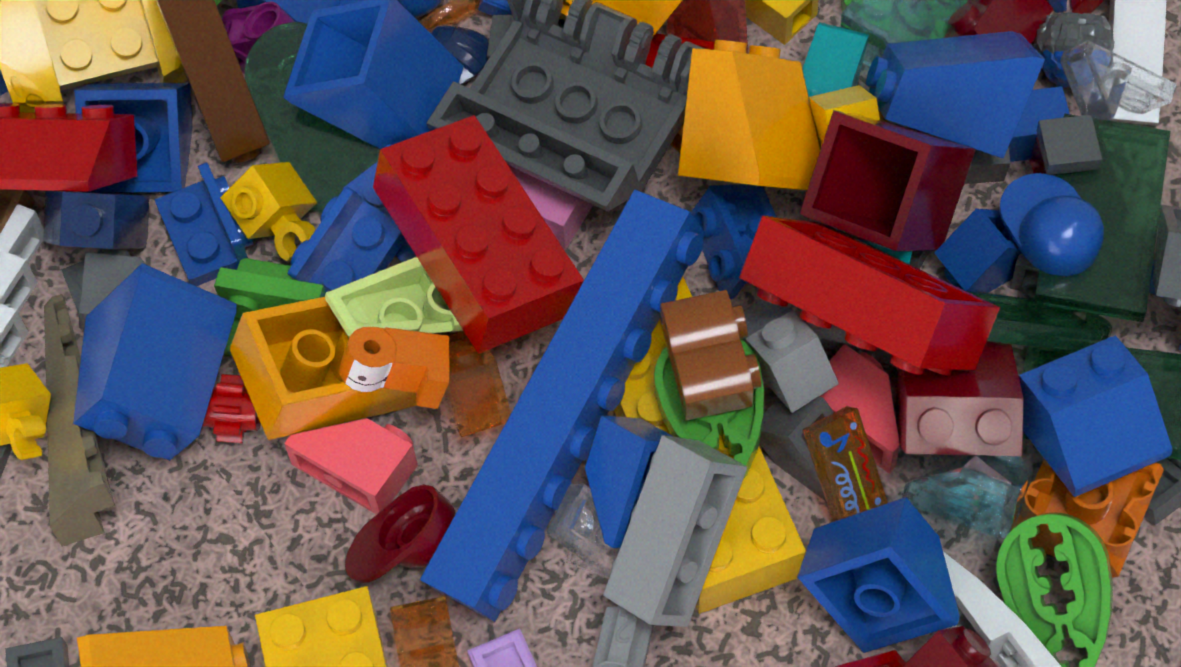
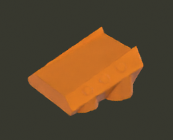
M1043 458L1034 481L1030 483L1025 493L1021 511L1013 529L1028 518L1042 513L1057 512L1077 517L1090 525L1101 537L1108 551L1112 578L1119 577L1164 468L1161 464L1155 462L1074 497ZM1040 524V533L1031 538L1033 547H1043L1046 554L1055 557L1054 547L1063 542L1061 532L1051 533L1048 524Z

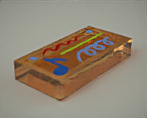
M846 406L803 429L833 522L888 503L858 408Z

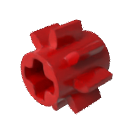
M221 374V382L217 383L216 387L213 388L202 426L213 427V434H216V441L243 443L244 432L247 430L258 431L261 423L241 375Z

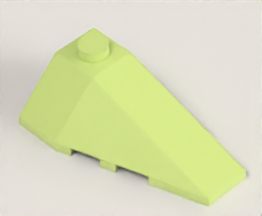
M417 257L325 294L326 302L348 337L355 330L362 327H388L425 333L463 330Z

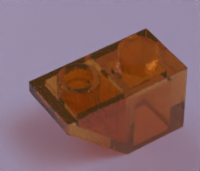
M464 331L447 335L449 336V385L444 396L460 437L505 424L511 411L498 365L491 351L487 350L478 354Z

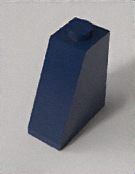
M45 191L43 242L58 246L103 249L146 248L150 196Z

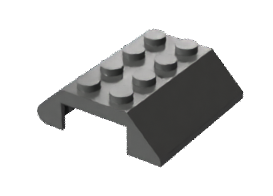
M507 0L514 18L508 30L470 88L457 82H452L427 121V126L434 130L475 115L509 166L605 211H610L627 201L634 189L642 192L683 125L692 48H704L688 41L681 44V38L668 34L662 40L653 68L645 65L654 33L652 25L645 22L637 24L636 18L599 2L592 4L593 1L574 0L568 11L564 28H561L557 25L563 0Z

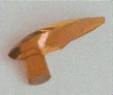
M450 0L422 19L420 23L429 32L433 31L436 26L452 25L475 13L478 10L480 0Z

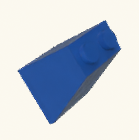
M364 0L313 10L311 12L283 97L289 103L382 149L389 143L393 145L432 131V129L428 128L427 121L452 82L459 83L464 66L397 0Z
M1014 31L889 43L885 48L883 56H876L873 59L867 74L866 86L870 87L868 92L877 98L878 109L884 119L1004 159L1045 59L1022 34Z
M142 263L86 316L73 424L91 430L100 437L114 439L143 450L150 456L164 458L169 461L200 435L236 315L237 304Z

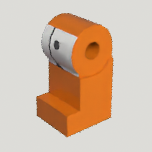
M388 327L359 328L348 339L339 365L340 377L345 384L360 392H372L379 388L416 393V406L438 409L449 385V336Z

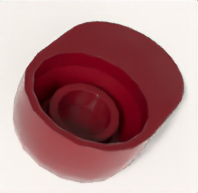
M425 484L412 487L398 496L369 520L354 538L345 560L347 575L357 583H369L382 577L398 564L409 568L427 567L456 514L450 501L436 488Z

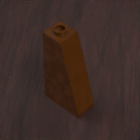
M156 0L221 161L225 162L231 159L233 163H241L255 158L261 153L260 148L269 145L270 142L215 1Z

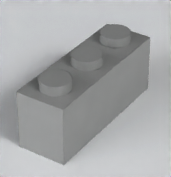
M662 435L657 450L652 456L650 469L639 499L631 513V520L618 556L613 562L611 575L603 596L650 625L688 627L748 467L699 440Z

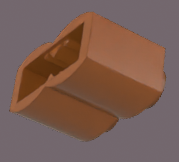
M727 290L660 303L661 326L685 420L753 407V389L761 387V376L755 354L745 356L740 339L748 337L746 319L741 304L732 306Z

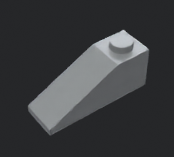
M761 299L743 310L748 337L742 340L756 354L764 382L792 413L839 384L818 336L793 309L775 305Z

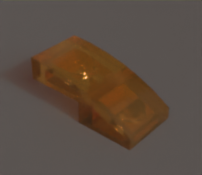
M446 596L390 607L397 654L401 667H459Z

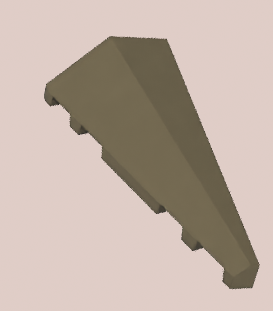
M60 294L51 297L44 305L46 388L51 393L47 416L50 528L61 546H66L105 533L99 511L113 507L115 503L96 433L73 424L81 357L66 301L63 295Z

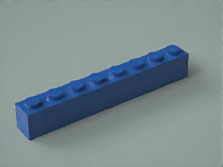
M634 189L428 563L420 581L438 593L494 622L497 620L501 610H505L512 603L517 592V581L527 562L533 559L541 550L545 539L544 531L555 511L560 509L568 500L572 489L571 481L582 461L588 459L601 415L607 416L609 411L614 410L623 398L625 382L635 363L641 361L649 350L652 339L651 334L661 317L660 303L676 300L677 286L687 267L693 265L701 254L704 243L703 238L706 233L690 211Z

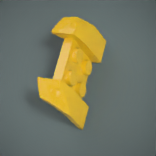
M0 0V70L12 102L20 104V112L35 113L34 106L63 104L62 90L155 67L158 69L160 83H185L188 81L156 0Z

